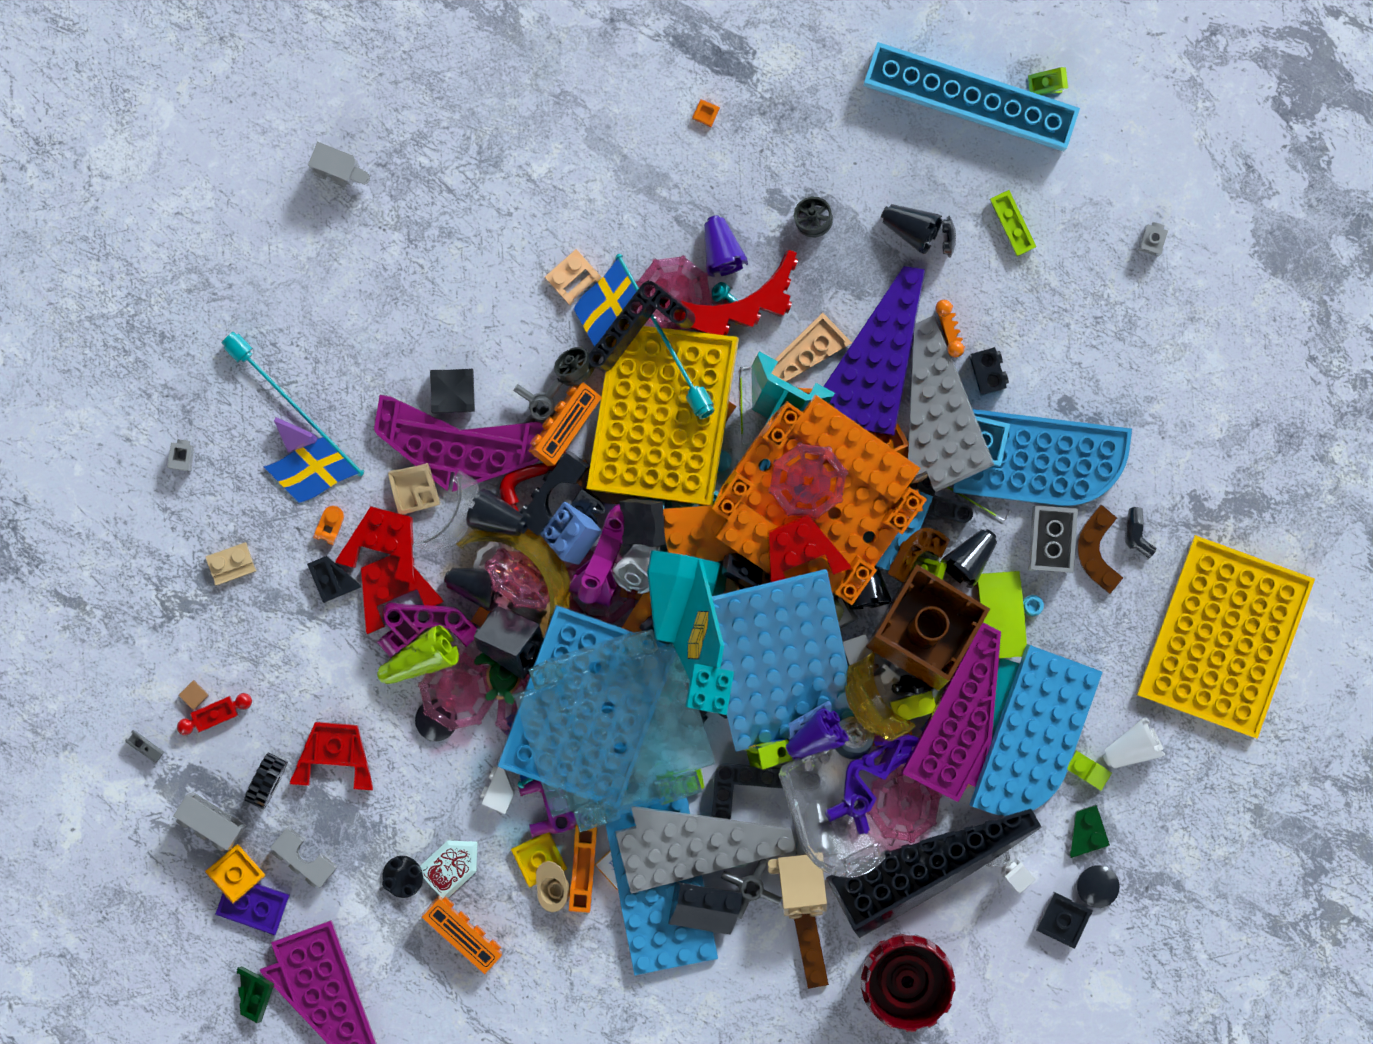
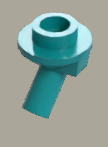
M719 282L712 288V299L715 302L721 303L724 299L728 303L738 301L737 298L729 293L731 288L725 282Z

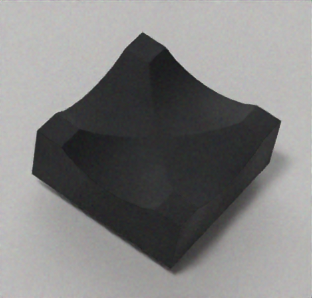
M473 368L430 370L431 413L475 412Z
M639 499L620 501V510L624 517L622 544H637L648 547H657L665 544L663 502Z

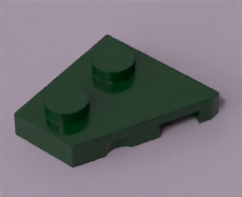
M1097 805L1075 811V823L1072 831L1071 850L1069 852L1070 858L1110 846Z
M243 966L237 967V974H240L241 987H238L240 1015L255 1023H260L268 1005L274 983Z

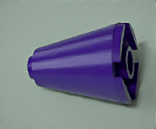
M719 215L709 217L704 224L706 270L708 276L715 277L714 273L726 276L742 270L744 263L748 265V260L726 220L719 217Z

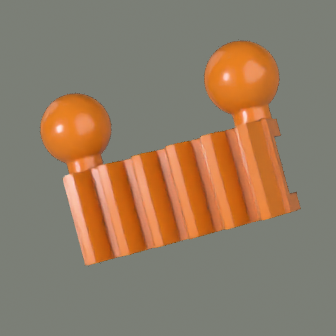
M943 299L937 302L935 309L943 329L947 351L950 356L957 358L964 353L965 346L961 343L963 338L956 336L961 332L960 329H954L958 324V321H952V318L956 316V313H951L954 306L950 301Z

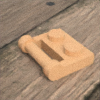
M577 249L545 276L546 280L569 305L590 284L602 278ZM587 270L589 275L567 293L564 289L581 273Z

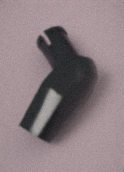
M1131 507L1127 515L1125 543L1130 549L1135 548L1150 559L1157 548L1143 538V508Z

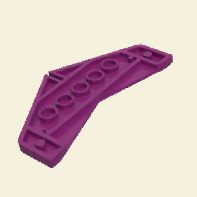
M382 394L379 395L374 425L375 433L415 466L428 463L433 480L446 491L449 490L451 472H455L452 492L539 462L540 460L528 450L532 446L530 444L532 439L537 434L540 435L544 428L542 427V422H530L460 430L392 396Z

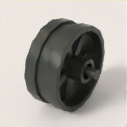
M811 196L804 198L794 209L793 216L797 229L807 237L816 238L823 236L832 227L833 215L830 205L820 197ZM815 205H816V206H822V207L817 210V209L815 208ZM826 209L829 212V216L820 215ZM800 213L806 215V217L798 219ZM820 220L826 221L822 226L820 225ZM808 222L806 228L801 226L800 224Z
M574 347L563 352L554 365L556 375L566 386H576L585 382L595 368L589 364V353L583 347Z
M514 593L513 599L508 603L507 607L518 615L541 624L547 611L537 605L536 597L532 596L531 599L529 597L526 599Z

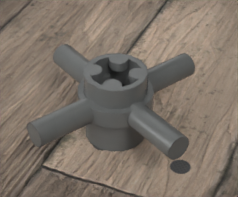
M557 378L546 393L539 392L534 395L519 384L515 386L513 391L529 401L531 413L523 423L535 422L536 419L544 420L554 415L556 411H554L553 397L563 385L562 380ZM538 402H542V404H545L548 407L546 408L545 406H542L540 409H538Z
M767 859L759 860L753 875H747L742 879L726 871H723L721 879L738 886L739 893H743L738 916L740 919H742L750 901L762 897L777 905L781 902L782 897L765 890L760 879L768 863ZM747 883H755L757 891H751L750 894L747 893Z

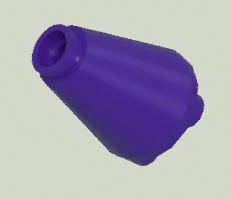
M821 708L789 740V743L786 744V749L793 759L803 758L839 748L849 740V737L838 723L840 722L838 714L834 710L829 712L827 709Z

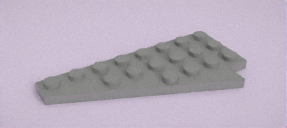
M933 315L916 323L914 329L908 460L921 468L913 480L928 474L933 489L937 492L993 466L994 462L953 359L947 351V344L937 319Z
M637 806L631 807L636 826L615 831L631 894L796 850L791 828Z

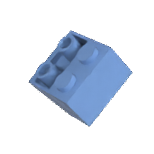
M563 502L540 535L562 561L579 565L602 531L591 518L567 502Z

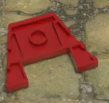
M370 506L335 563L355 568L360 549L365 547L400 557L394 579L415 584L413 518Z
M809 515L768 531L771 582L786 579L784 571L823 555L826 556L833 575L851 568L849 562Z
M390 555L361 568L367 634L385 627L377 606L416 589L424 605L436 606L443 603L444 600L415 567V584L394 579L400 559L398 556Z
M315 722L294 774L291 777L290 784L309 786L311 764L355 767L353 789L373 791V782L359 726Z

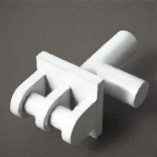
M892 663L890 667L883 664L879 668L882 672L880 677L884 686L890 683V681L895 683L900 679L896 674L900 667Z

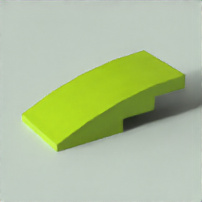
M1020 571L982 573L978 580L979 602L990 608L983 622L1001 631L999 658L1022 657L1027 645Z

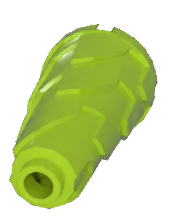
M438 625L417 637L416 641L402 648L401 652L390 658L388 662L381 665L377 672L378 679L385 684L397 683L426 673H434L457 664L459 659L457 645L452 647L450 642L454 641L453 637L443 626Z

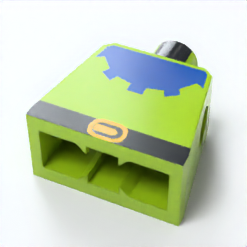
M780 738L767 743L748 746L749 749H746L750 766L766 769L792 760L786 749V744L789 743V740Z

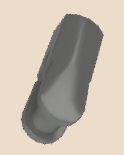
M132 730V735L125 742L154 763H157L164 751L135 730ZM139 739L144 742L141 747L136 745Z

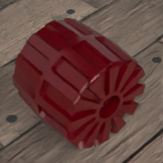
M900 933L892 935L886 941L878 942L864 960L861 970L862 996L870 1012L884 1025L892 1029H902L906 1032H916L917 1029L927 1026L931 1028L937 1024V1020L944 1013L949 1012L952 1006V997L954 991H956V980L952 964L945 952L927 938L916 934L905 935ZM908 975L913 978L910 986L902 985L901 980L904 976Z

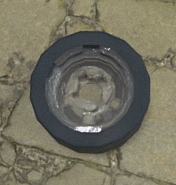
M850 716L842 719L839 724L847 733L849 740L843 746L835 748V750L847 759H860L863 755L870 752L874 742V730L865 719ZM851 735H854L857 738L855 740H852Z

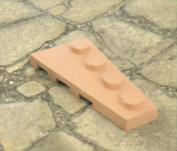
M822 313L774 359L778 363L772 374L787 382L849 346L852 342Z

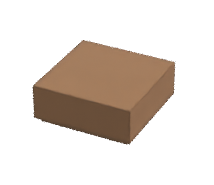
M193 680L179 696L195 710L209 694Z

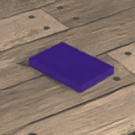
M257 883L234 904L222 893L215 915L276 935L290 894Z

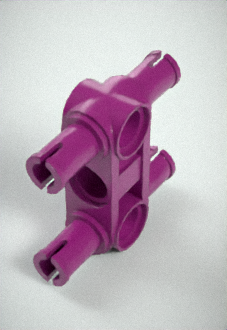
M535 779L525 784L524 788L518 787L520 796L538 791L542 793L548 814L547 820L529 824L532 837L549 832L551 834L562 833L574 829L576 824L594 820L591 807L576 812L570 811L564 789L555 786L548 787L545 783ZM558 817L566 818L568 824L565 828L557 826L556 819Z

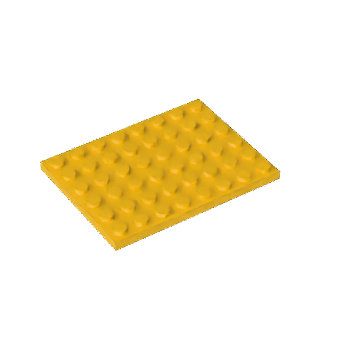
M629 324L625 325L624 330L628 329ZM643 326L615 365L605 373L586 489L705 506L712 505L739 338L661 328L693 386L704 387L714 404V413L707 418L700 419L694 414L686 399L690 387L657 328ZM616 339L612 342V347L615 346Z
M1194 535L1136 695L1258 739L1315 578Z

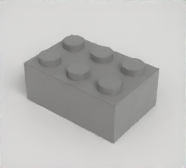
M1033 506L1028 570L1074 572L1078 509Z
M195 792L185 796L173 815L179 825L184 828L191 827L195 830V835L204 840L206 838L213 841L212 845L221 851L224 849L228 851L233 848L247 825Z

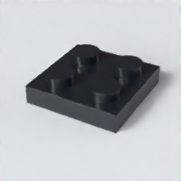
M1053 892L1036 927V931L1075 949L1093 910Z

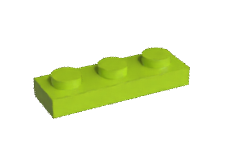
M1010 190L990 198L989 200L1016 256L1036 248L1037 246Z

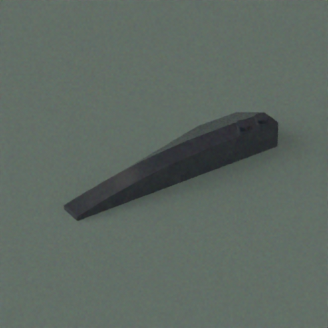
M1032 809L1004 816V818L999 820H989L985 824L974 827L972 825L965 827L964 830L951 831L923 839L919 843L902 845L901 848L891 851L885 850L873 856H864L826 877L853 931L861 938L966 878L1042 827Z

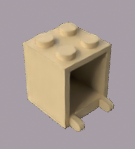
M821 853L781 857L768 861V872L770 874H779L784 916H789V919H796L802 917L801 914L810 913V916L823 915V912L827 911Z

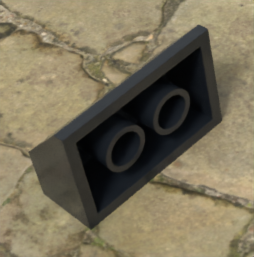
M675 882L668 924L731 935L740 913L743 893Z

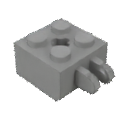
M317 141L308 166L312 169L311 172L315 176L325 180L327 177H330L334 181L333 183L342 187H346L347 184L352 186L353 182L364 185L369 183L370 175L359 168L358 161L353 155Z

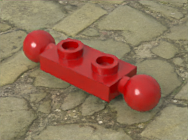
M241 693L236 697L235 701H232L231 696H228L190 713L192 720L185 718L177 723V731L181 735H189L195 727L199 733L238 716L236 709L246 710L250 708L252 698L247 693Z

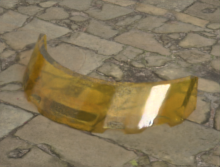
M528 528L520 536L472 530L456 543L459 548L463 549L471 542L492 541L506 544L519 550L537 566L546 582L550 598L548 625L556 605L569 609L571 593L568 592L570 577L564 561L560 559L541 535L537 536Z

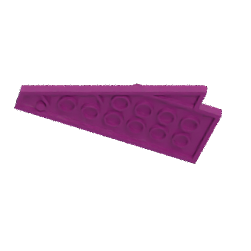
M984 622L948 682L901 771L902 774L956 802H959L968 784L976 787L992 741L1001 631Z
M332 920L271 942L278 962L259 969L260 973L267 980L274 983V988L327 1044H377Z

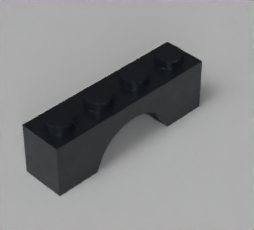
M571 451L561 455L554 470H549L542 480L545 483L542 487H537L530 497L533 500L529 505L525 504L519 511L527 518L528 529L537 536L542 533L553 517L549 508V496L553 488L560 483H578L590 467L589 464Z

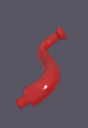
M544 463L509 472L500 483V498L518 511L516 504L519 503V499L515 492L517 484L527 479L544 475L549 470L553 471L557 464L547 466Z

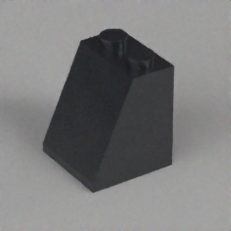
M498 605L487 615L484 624L474 634L478 650L522 680H524L534 666L544 639L540 624Z

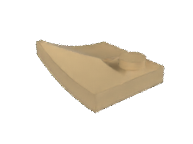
M428 463L388 472L399 514L404 515L440 505L441 502Z

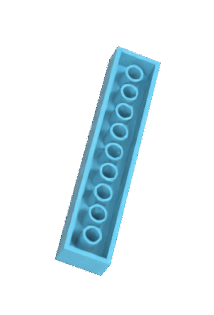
M877 42L863 84L864 87L1063 152L1068 147L1080 110L1079 107Z

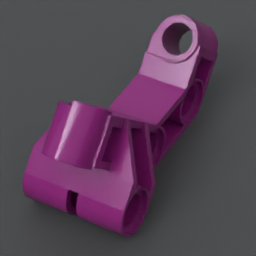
M616 505L610 510L591 560L577 569L570 583L568 592L578 595L579 599L584 603L596 602L609 607L614 596L617 584L612 569L622 545V535L624 532V517L620 510V505Z
M390 602L384 606L383 616L391 630L384 634L377 644L392 658L394 654L407 646L427 627L433 628L440 625L450 629L462 644L467 647L474 641V634L478 628L456 607ZM391 611L398 612L395 618H389L388 614ZM421 611L429 613V618L426 621L418 620L417 616ZM451 613H457L459 620L451 623L448 621V616Z

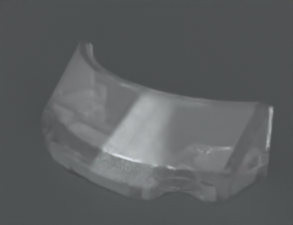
M460 470L453 479L457 484L458 490L456 495L458 497L452 516L441 530L437 531L434 529L429 534L420 532L413 543L415 547L436 553L454 547L467 537L472 529L467 526V511L469 507L473 509L475 502L472 500L479 491V485L475 479Z

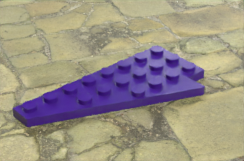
M903 266L823 386L835 393L829 404L834 405V408L869 432L895 435L925 269Z

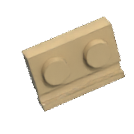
M246 542L205 556L215 581V586L256 572Z

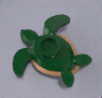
M484 653L476 656L474 659L475 665H489L486 672V681L490 691L485 695L486 701H492L495 698L498 700L504 699L505 703L513 705L515 700L512 693L518 687L520 678Z

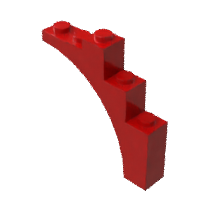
M786 251L779 267L770 279L757 291L744 299L715 306L697 305L680 301L695 314V322L690 329L701 333L727 336L730 328L728 320L751 328L754 324L757 325L760 320L761 313L758 312L759 309L779 317L784 316L785 313L788 314L792 302L789 301L791 295L785 294L783 291H787L791 279L788 277L790 271H794L798 259L795 257L797 252ZM685 313L680 316V321L684 319Z

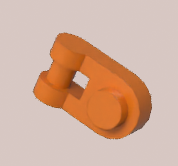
M329 506L324 510L318 527L315 530L314 539H323L332 546L335 544L344 521V512L341 508ZM326 525L333 527L331 533L324 531Z

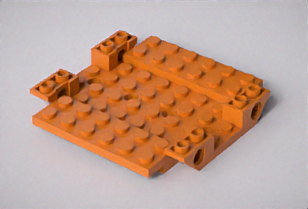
M816 394L803 412L789 402H786L771 416L721 487L712 509L727 520L715 537L770 574L768 531L809 515L849 562L851 568L833 575L826 556L823 555L784 571L785 578L827 569L832 593L834 591L836 595L852 605L877 571L874 566L898 532L900 534L904 533L927 499L908 487L921 468ZM762 459L770 461V467L767 470L759 469V462ZM798 483L805 485V491L802 494L794 493V486ZM837 507L840 510L839 516L834 519L830 518L828 515L829 510ZM867 531L874 533V539L871 542H864L863 535Z

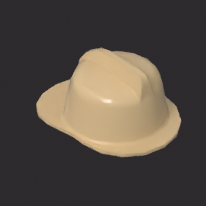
M550 861L543 862L536 871L538 900L546 911L557 912L565 906L570 896V884L559 865Z

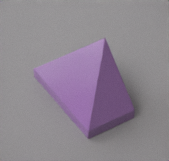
M277 417L274 419L288 453L315 443L318 439L311 432Z

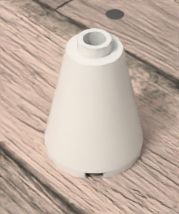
M634 544L614 567V578L618 585L630 592L632 589L638 590V594L649 592L647 569L651 550L659 551L660 546L648 547Z
M1147 718L1141 719L1105 749L1106 754L1103 755V758L1108 766L1112 765L1113 768L1161 758L1165 755L1161 751L1163 746L1154 728L1150 729L1148 726L1150 722Z

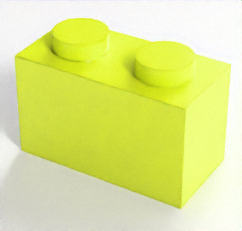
M931 690L921 695L907 696L889 702L895 723L933 713L936 707Z

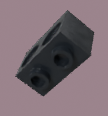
M993 347L969 355L980 396L1007 388L1006 384L1009 383L1006 371L1002 372L1000 364L1003 363L1000 351H996V348ZM984 355H989L992 358L991 366L987 367L982 364L981 359ZM989 376L997 377L998 385L996 387L989 386L987 382Z

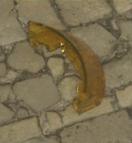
M872 652L848 667L847 686H845L846 698L855 718L866 730L884 737V740L893 741L910 732L916 725L894 713L881 698L874 680L873 665L875 653Z

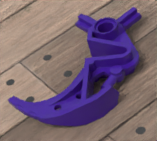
M899 731L885 732L874 737L875 746H883L878 747L870 754L863 755L861 759H856L849 763L846 770L842 803L827 809L825 812L829 822L848 815L853 817L859 835L869 833L870 828L866 813L871 811L877 798L861 779L859 771L865 770L886 780L893 770L907 762L912 752V747H915L919 738ZM885 750L879 765H875L874 759Z

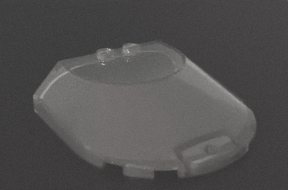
M873 729L874 737L883 734L882 729ZM863 732L848 735L849 740L845 742V745L851 748H860L865 744L866 737ZM873 742L870 752L868 754L872 753L875 749L883 745L875 746V743ZM835 749L798 758L783 765L779 773L780 781L800 844L809 859L821 870L838 877H857L876 868L886 858L884 855L885 851L889 846H893L899 831L895 828L897 816L901 817V800L894 770L887 776L886 780L865 770L859 771V776L877 798L871 811L866 813L870 831L867 834L859 835L853 817L845 815L829 822L828 817L825 815L827 809L842 803L847 766L856 759H847L842 757ZM885 750L874 759L875 765H879Z

